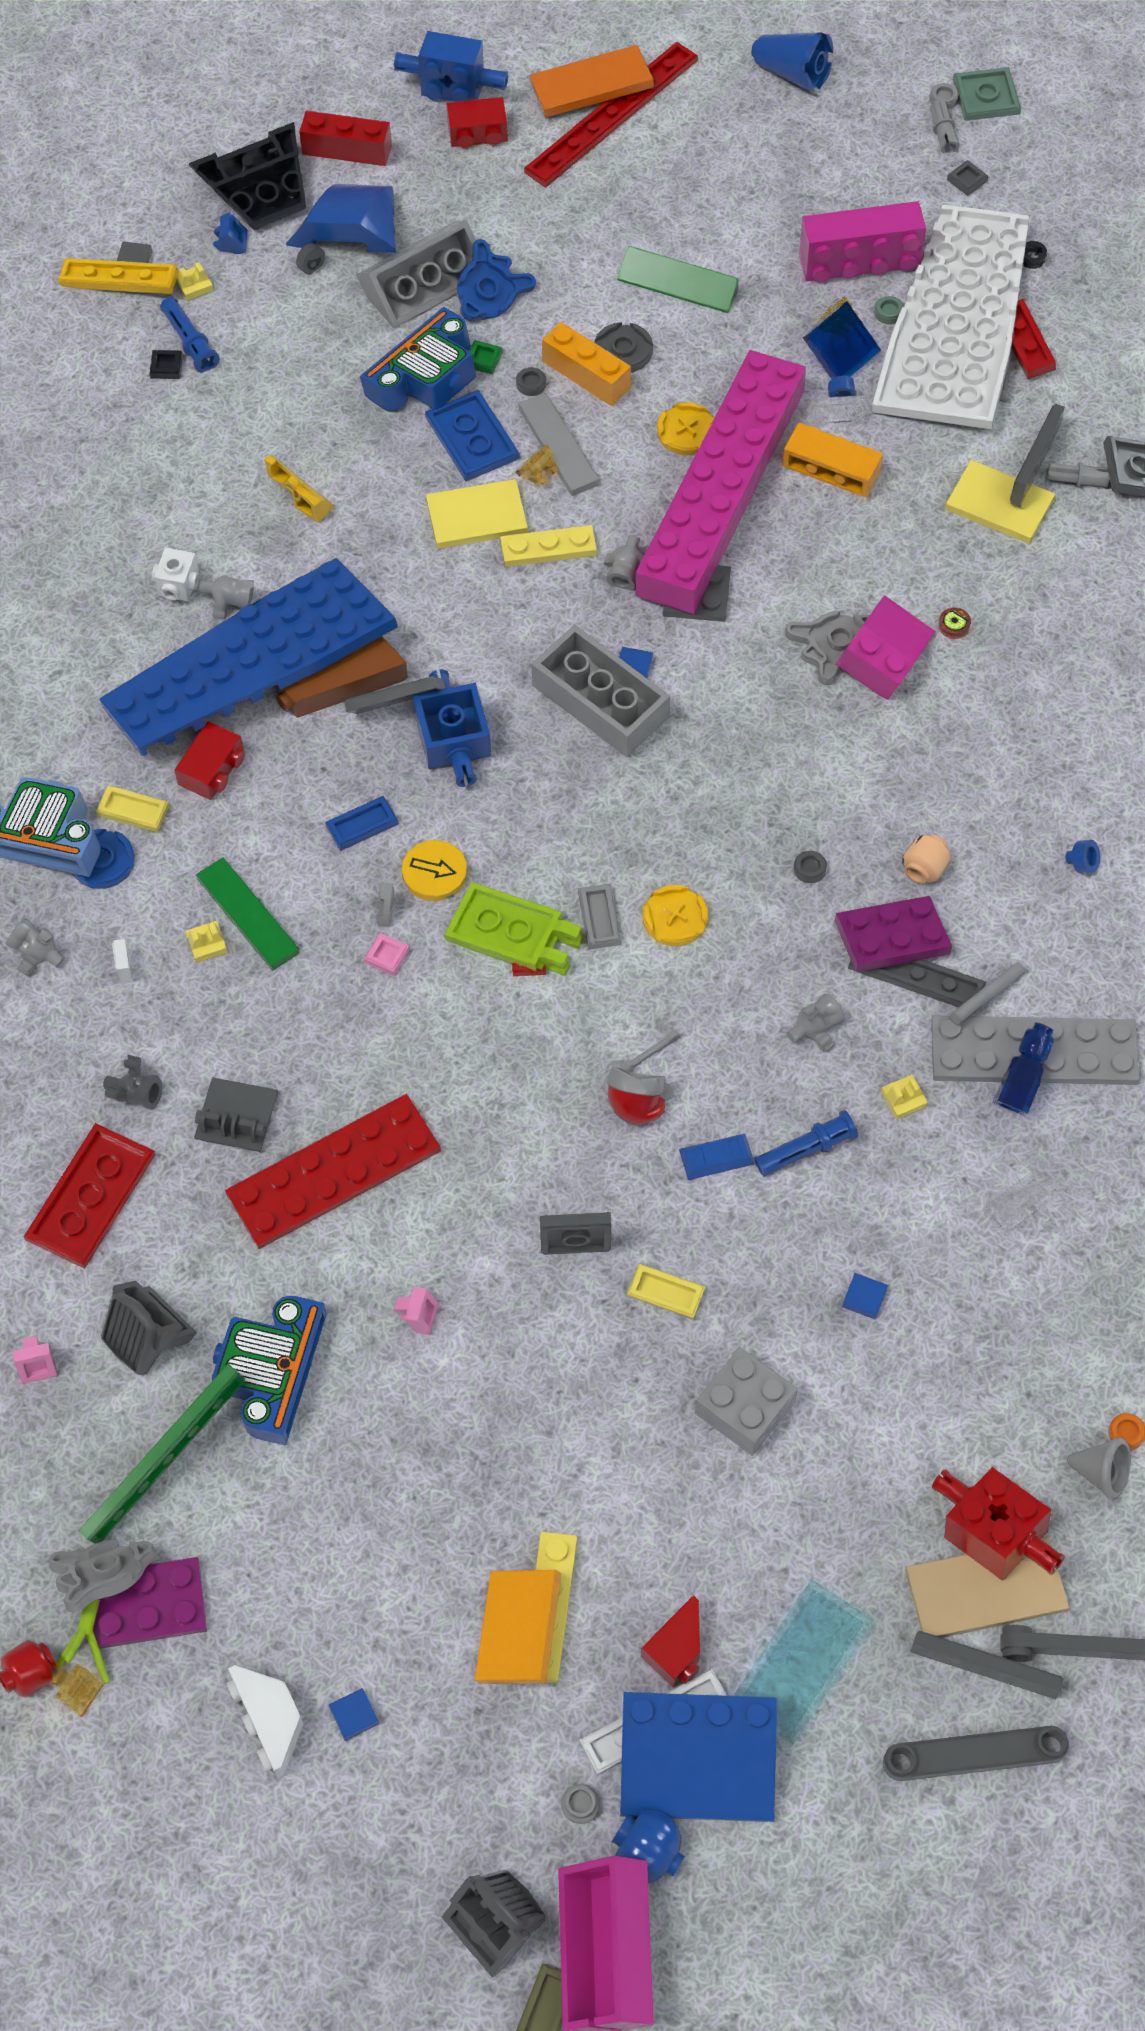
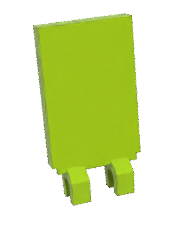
M471 882L444 934L446 941L511 964L517 963L519 966H525L533 969V971H536L537 968L542 970L543 966L546 965L547 970L566 976L571 965L567 961L569 954L554 948L557 940L579 949L584 939L583 935H581L582 927L562 920V911Z

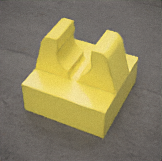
M199 262L195 263L193 268L187 270L181 268L179 270L176 283L186 301L214 291L209 277Z
M217 921L185 931L196 963L228 953Z
M913 1075L883 1086L881 1089V1093L896 1120L924 1109L928 1105Z

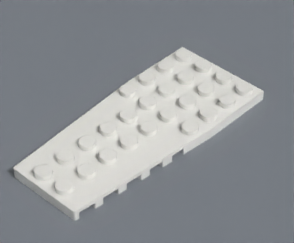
M942 205L938 222H935L932 230L930 243H927L922 263L918 265L914 284L910 286L907 302L905 307L901 309L890 338L872 403L873 413L992 429L1010 359L1029 225L1028 215Z

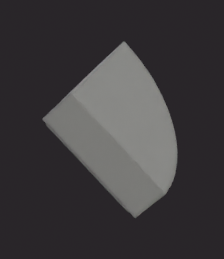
M382 882L378 894V899L381 902L377 914L378 926L390 927L395 901L394 887L391 883Z

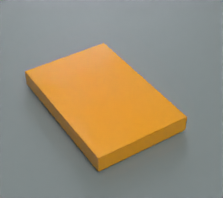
M557 1570L490 1571L475 1681L481 1684H547L561 1580L560 1572Z

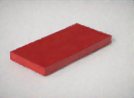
M95 1123L23 1236L24 1239L85 1269L155 1157V1151Z

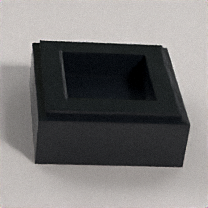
M152 350L150 379H180L183 360L182 350Z

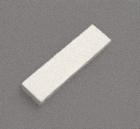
M712 1669L666 1693L727 1696ZM623 1717L579 1740L597 1775L621 1763Z

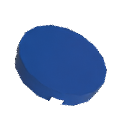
M95 829L94 832L101 847L95 866L89 877L74 873L73 876L81 884L90 888L107 889L120 884L129 876L134 867L135 854L130 841L122 833L117 831L114 833L106 829Z

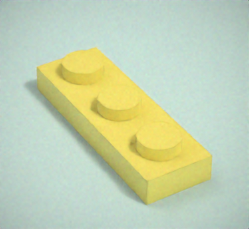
M592 525L500 536L505 567L597 556Z

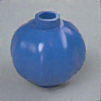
M643 1810L639 1813L636 1820L627 1815L612 1840V1843L620 1847L615 1856L647 1861L648 1883L657 1881L665 1876L666 1873L674 1876L685 1857L679 1853L681 1835L678 1826L667 1814L657 1810Z

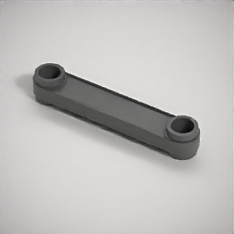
M1007 1625L1002 1628V1634L1000 1635V1651L1003 1658L1015 1662L1031 1661L1032 1654L1145 1661V1639L1032 1633V1628L1029 1626Z
M1043 1726L897 1743L887 1749L883 1757V1768L885 1773L895 1781H908L1053 1764L1059 1762L1065 1756L1069 1748V1740L1062 1729L1056 1726ZM1046 1736L1056 1738L1060 1744V1751H1047L1042 1745V1738ZM894 1754H903L909 1759L910 1767L906 1770H898L892 1765L890 1757Z

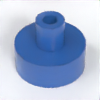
M1094 840L1077 841L1072 851H1067L1065 856L1066 862L1073 864L1078 873H1094L1100 864V850Z

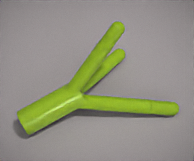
M97 1599L82 1609L77 1632L57 1659L56 1669H60L65 1661L67 1663L72 1661L83 1638L86 1636L101 1680L104 1684H108L110 1679L93 1633L100 1602Z

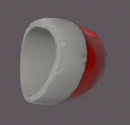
M617 1067L611 1068L607 1081L609 1085L608 1101L614 1113L623 1121L637 1125L648 1124L660 1118L665 1112V1101L671 1098L673 1089L669 1084L665 1083V1076L639 1074Z

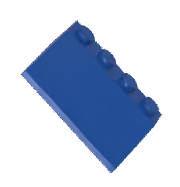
M624 1692L620 1817H626L627 1815L637 1817L643 1810H657L667 1814L672 1819L774 1822L777 1697Z

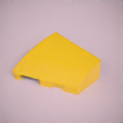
M268 455L264 459L268 477L292 493L296 509L319 523L334 508L328 499L307 484L276 457Z

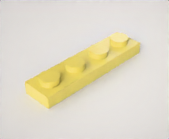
M541 1531L536 1570H557L561 1573L547 1677L548 1683L558 1684L577 1536Z

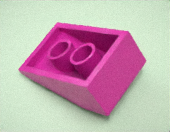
M884 595L835 665L879 696L888 700L910 671L935 633V630Z

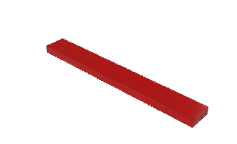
M675 42L647 66L653 78V88L604 101L524 168V173L546 188L696 63L698 55L679 42Z

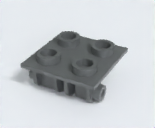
M212 1077L203 1109L196 1112L195 1123L198 1126L194 1139L261 1152L278 1090Z

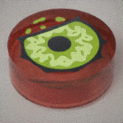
M948 608L941 613L938 627L945 637L960 639L968 634L971 618L961 608Z

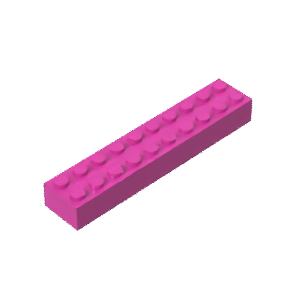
M753 350L748 351L636 571V596L684 612L695 613L709 585V580L715 568L718 567L804 393L806 366Z

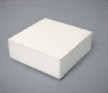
M125 939L114 940L112 948L119 982L121 984L133 982L126 941Z

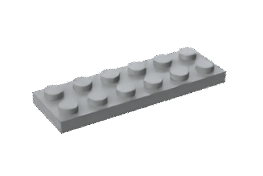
M932 1015L933 1081L1138 1085L1140 1081L1135 1019L969 1016L957 1025L951 1021L950 1016Z

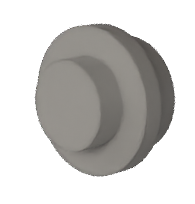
M577 1784L565 1791L561 1807L563 1814L569 1821L576 1824H585L596 1817L600 1802L593 1788L588 1785Z

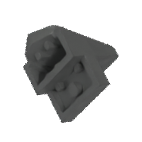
M135 1280L114 1285L112 1288L113 1293L101 1339L122 1363L137 1375H143L150 1370L162 1350L189 1343L197 1332L150 1286L142 1287Z
M500 1870L482 1876H469L449 1900L452 1904L442 1915V1919L491 1977L498 1974L530 1937V1934L537 1930L545 1921V1914L531 1893L507 1870Z

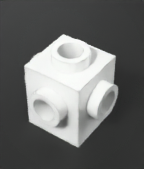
M165 547L159 564H155L152 571V582L156 584L158 596L168 600L188 602L192 590H196L199 584L200 575L195 553Z

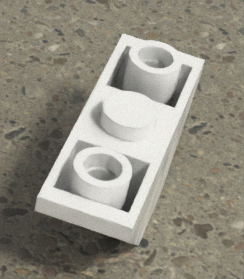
M234 1665L228 1668L233 1680L226 1683L235 1704L243 1701L248 1714L241 1716L250 1738L258 1735L263 1748L257 1750V1754L265 1772L273 1769L278 1779L284 1776L301 1732L303 1726L301 1716L285 1682Z

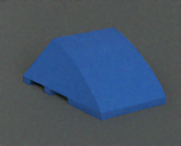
M334 184L330 186L317 200L305 220L286 242V245L303 248L309 243L317 244L318 240L364 242L367 244L369 252L396 253L393 187L358 184Z

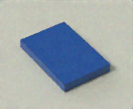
M479 390L445 403L439 409H431L425 412V418L465 482L520 459V453Z

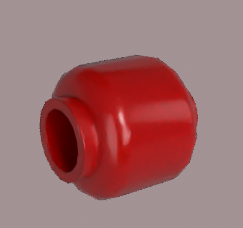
M27 1640L5 1653L0 1660L2 1668L0 1683L7 1693L14 1690L19 1696L25 1698L50 1684L54 1677L53 1670L57 1668V1665L47 1646L42 1642L37 1644L34 1641Z

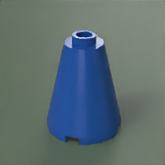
M822 32L761 35L758 40H755L751 53L756 64L808 91L815 92L814 87L817 86L820 90L829 76L832 63L827 62L829 52L833 53L834 47L829 34Z

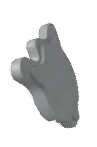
M831 611L821 615L812 622H789L785 628V636L789 640L808 645L802 650L801 659L817 667L820 683L830 685L842 670L835 665L870 615L854 614L853 617L840 615V611Z
M111 1539L96 1543L80 1551L55 1552L50 1556L48 1562L53 1572L62 1574L56 1578L55 1583L58 1591L66 1594L64 1598L66 1610L74 1613L85 1608L90 1602L116 1595L131 1587L140 1579L145 1568L155 1558L156 1553L153 1544L149 1541H130L128 1547L119 1546L117 1539Z

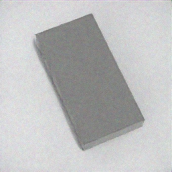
M611 884L578 888L588 950L621 945Z

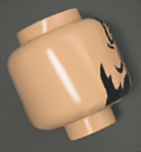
M919 835L913 840L902 857L905 874L912 881L919 884L933 883L938 880L951 861V854L947 848V843L937 835Z

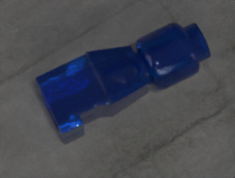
M1035 1022L1033 1028L1025 1031L1018 1049L1021 1055L1012 1058L992 1103L1020 1115L1028 1114L1044 1073L1043 1064L1040 1062H1045L1048 1059L1054 1044V1038L1052 1037L1054 1030L1052 1028Z

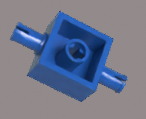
M427 31L418 56L397 52L394 59V71L418 74L421 96H426L432 100L443 99L454 102L478 100L482 86L505 91L508 84V71L484 68L483 40Z
M439 669L441 679L444 680L445 689L413 695L415 719L428 769L452 765L456 784L460 787H465L464 775H466L468 786H470L477 780L471 760L491 756V740L476 682L451 687L448 671ZM437 671L431 672L428 677H438Z

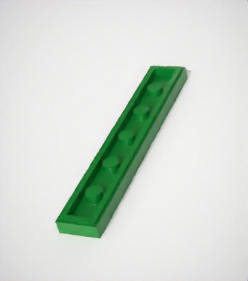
M227 1364L78 1532L94 1544L102 1542L245 1382V1378L230 1364Z

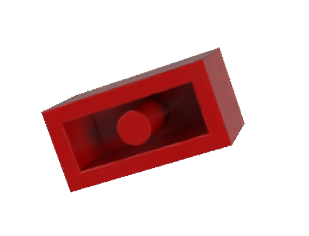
M503 97L446 103L451 147L460 146L468 148L472 145H496L500 142H508L507 118Z
M207 721L206 726L202 728L174 771L179 786L212 800L217 792L221 793L225 789L229 779L228 775L232 769L240 767L245 757V751L240 735Z

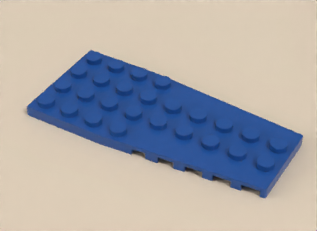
M338 558L325 562L304 576L296 578L293 582L282 588L270 592L267 596L253 604L243 607L237 614L102 696L100 702L106 713L140 755L145 756L148 754L145 749L146 747L157 742H165L168 745L177 740L175 733L190 726H193L194 730L197 731L206 726L204 719L219 712L224 717L235 712L233 705L247 698L250 699L251 703L265 698L263 691L276 684L281 690L394 630L398 627V624L391 612Z

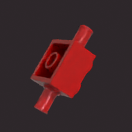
M993 1467L970 1488L951 1475L946 1469L941 1471L943 1478L938 1474L932 1484V1489L955 1504L946 1515L945 1539L1002 1581L1025 1556L1046 1570L1049 1575L1055 1573L1054 1567L1057 1570L1059 1569L1065 1555L1041 1540L1048 1533L1051 1509Z

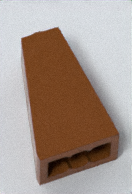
M381 636L281 690L277 686L278 695H276V700L285 712L291 710L299 718L342 703L346 699L403 682L408 678L407 664L398 652Z

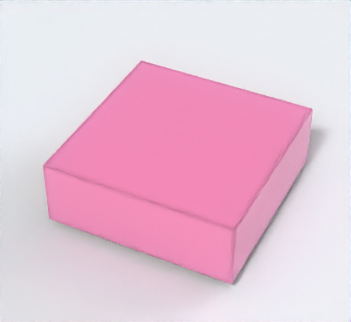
M379 933L364 958V962L394 976L410 950L409 945Z

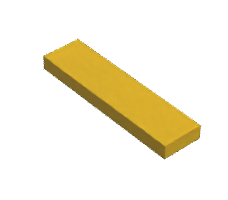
M65 258L58 282L60 286L79 289L172 294L179 270L177 264Z

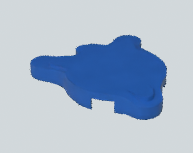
M477 239L472 245L471 263L464 268L457 282V295L461 304L460 314L468 321L498 317L511 307L518 295L534 289L536 286L535 277L530 273H511L509 268L512 265V260L508 256L493 254L485 240Z

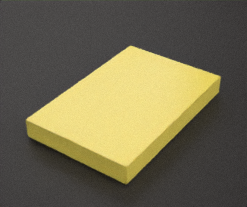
M970 460L946 502L945 510L1030 544L1054 501L1055 493L1032 484L1021 507L1010 504V497L1016 477Z
M516 479L426 494V502L437 549L499 539L500 536L528 533V526Z

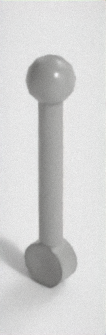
M1010 352V359L999 399L1002 402L1007 401L1010 397L1008 383L1011 363L1015 360L1013 352Z
M677 1030L671 1031L667 1034L666 1038L630 1062H622L620 1069L632 1072L633 1067L667 1044H671L679 1039L681 1035Z

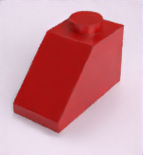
M694 1595L641 1648V1657L673 1688L680 1681L684 1684L689 1682L700 1669L697 1665L700 1659L699 1600Z

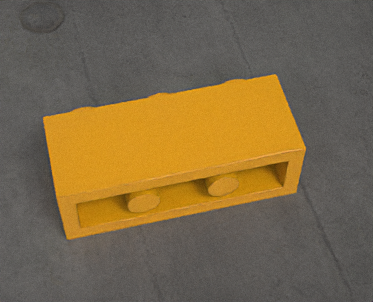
M560 322L542 339V362L610 406H613L631 388L630 365L563 322Z
M798 422L784 448L782 466L867 498L881 472L883 454L870 447L858 445L843 437H837L814 426Z

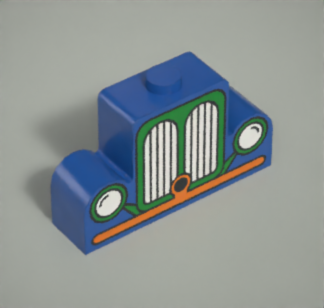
M441 308L360 375L365 397L388 411L404 407L408 402L409 395L433 409L442 407L476 378L472 353L469 351L471 345L465 320L449 309Z
M298 1296L282 1297L273 1307L274 1326L233 1317L229 1322L223 1344L218 1343L216 1345L213 1355V1364H216L212 1375V1381L227 1364H230L245 1378V1382L232 1397L245 1400L241 1407V1417L245 1429L250 1436L284 1446L287 1445L327 1313L323 1302Z

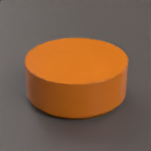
M1119 1414L1112 1420L1109 1426V1438L1111 1441L1117 1437L1124 1438L1129 1445L1130 1451L1135 1450L1145 1439V1425L1134 1414Z

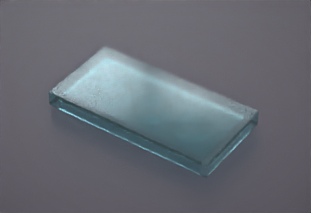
M811 1579L733 1696L777 1697L776 1735L793 1746L873 1625L874 1619Z

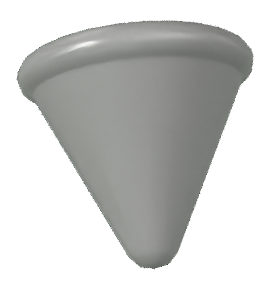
M1117 1437L1110 1442L1072 1453L1068 1456L1067 1462L1070 1467L1100 1489L1107 1498L1114 1499L1122 1493L1128 1481L1131 1465L1130 1448L1124 1438Z

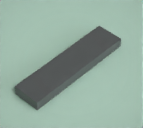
M1058 404L1052 406L1014 481L1010 504L1021 507L1060 428L1065 409L1064 406Z
M850 960L848 969L855 971L854 966ZM926 960L858 972L955 1007H960L986 986V981Z
M920 1630L916 1633L911 1653L1055 1700L1061 1691L1064 1680L1062 1676Z

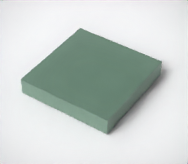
M1009 67L953 74V82L959 93L958 99L964 121L1020 115L1021 106Z

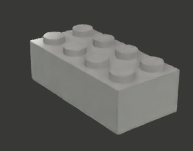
M575 624L531 664L532 685L626 757L670 717L669 694Z

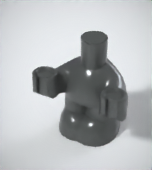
M127 1055L128 1059L124 1060V1066L129 1069L128 1073L121 1079L106 1076L103 1081V1087L106 1089L105 1096L118 1102L126 1101L128 1103L140 1104L148 1109L155 1108L162 1095L161 1078L154 1074L140 1075L141 1058Z

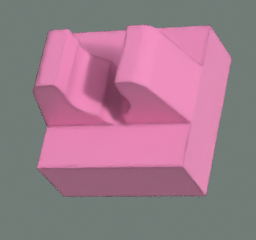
M414 1287L411 1297H397L394 1312L401 1313L400 1319L405 1320L416 1333L430 1335L439 1303L427 1288Z
M37 1336L24 1338L23 1349L13 1351L14 1363L22 1384L57 1376L56 1365L49 1343L39 1345Z

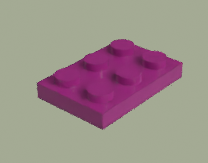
M930 896L838 912L835 916L834 922L856 972L945 956L951 953L952 944Z
M193 1557L149 1564L140 1579L131 1587L116 1595L99 1599L100 1602L93 1627V1633L99 1649L207 1632L199 1558Z

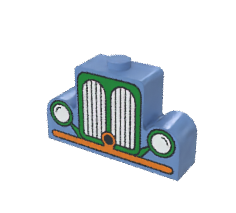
M28 777L21 778L7 808L3 809L0 804V858L89 877L100 855L101 847L92 825L88 821L83 820L88 808L80 790L77 787L67 786L58 781L48 782Z

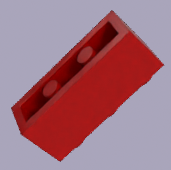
M306 110L299 131L302 155L386 166L392 147L390 122Z

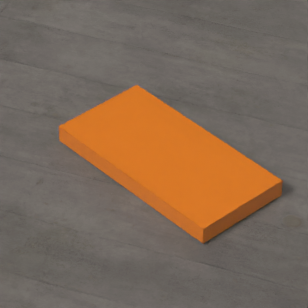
M638 45L529 75L530 82L545 118L654 87L652 75Z

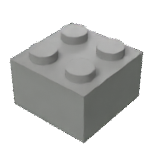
M739 1346L697 1398L695 1414L753 1456L794 1405L798 1388Z

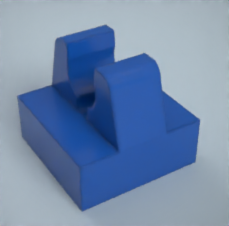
M230 212L220 216V226L214 230V234L219 240L214 241L213 246L220 252L232 251L234 254H242L246 252L248 229Z

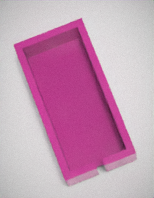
M919 201L802 216L799 258L805 281L825 282L828 279L839 277L851 279L857 275L870 273L881 275L886 271L893 270L910 271L921 265L926 225Z
M614 1855L558 1868L563 2031H622V2029L629 2030L653 2026L647 1861Z

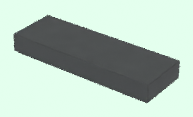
M430 676L349 698L344 701L346 712L359 714L412 700L413 695L445 689L444 680Z

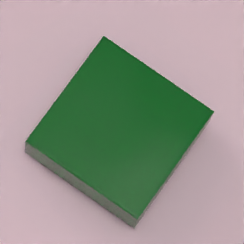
M474 340L470 352L472 353L475 370L493 375L503 353L502 347Z

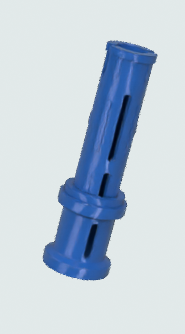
M174 297L164 299L160 304V309L183 341V351L192 357L195 369L203 373L216 367L220 358L218 353L209 347L208 338L196 330L177 299Z
M843 1110L839 1112L838 1117L823 1124L815 1123L811 1127L810 1132L764 1154L755 1156L754 1162L761 1175L766 1177L768 1174L819 1150L821 1152H829L832 1150L833 1145L848 1138L854 1140L858 1138V1132L849 1113Z

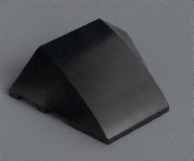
M294 122L269 131L268 138L220 157L213 153L189 163V166L253 230L306 209Z

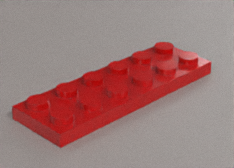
M406 1093L231 1186L225 1192L257 1248L260 1249L439 1153L441 1147Z

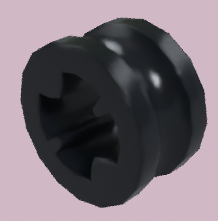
M1038 241L1026 242L1023 266L1029 269L1043 266L1047 256L1045 245ZM1029 252H1035V256L1038 255V257H1031Z

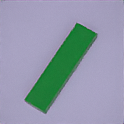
M224 857L196 874L200 884L272 971L300 953L297 945Z

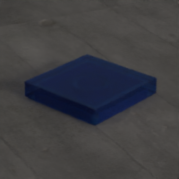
M848 301L842 303L802 337L831 379L837 376L851 377L881 351Z

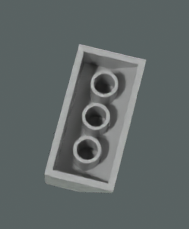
M467 220L454 221L356 275L367 299L393 328H396L457 294L458 279L464 268L471 263L472 245L476 239Z

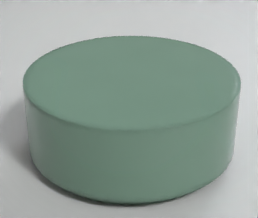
M893 296L882 297L875 304L874 315L881 323L895 324L904 304L900 299Z

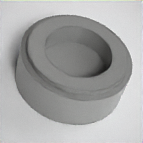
M937 84L930 91V103L933 105V102L939 100V102L945 101L948 109H951L957 104L959 93L956 87L951 84Z

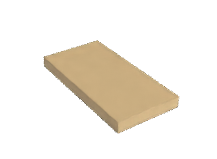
M1049 1538L1041 1539L1049 1546H1051ZM967 1554L908 1566L905 1569L921 1631L941 1638L1068 1612L1069 1610L1059 1570L1054 1567L1055 1573L1049 1575L1046 1570L1026 1556L1003 1581Z

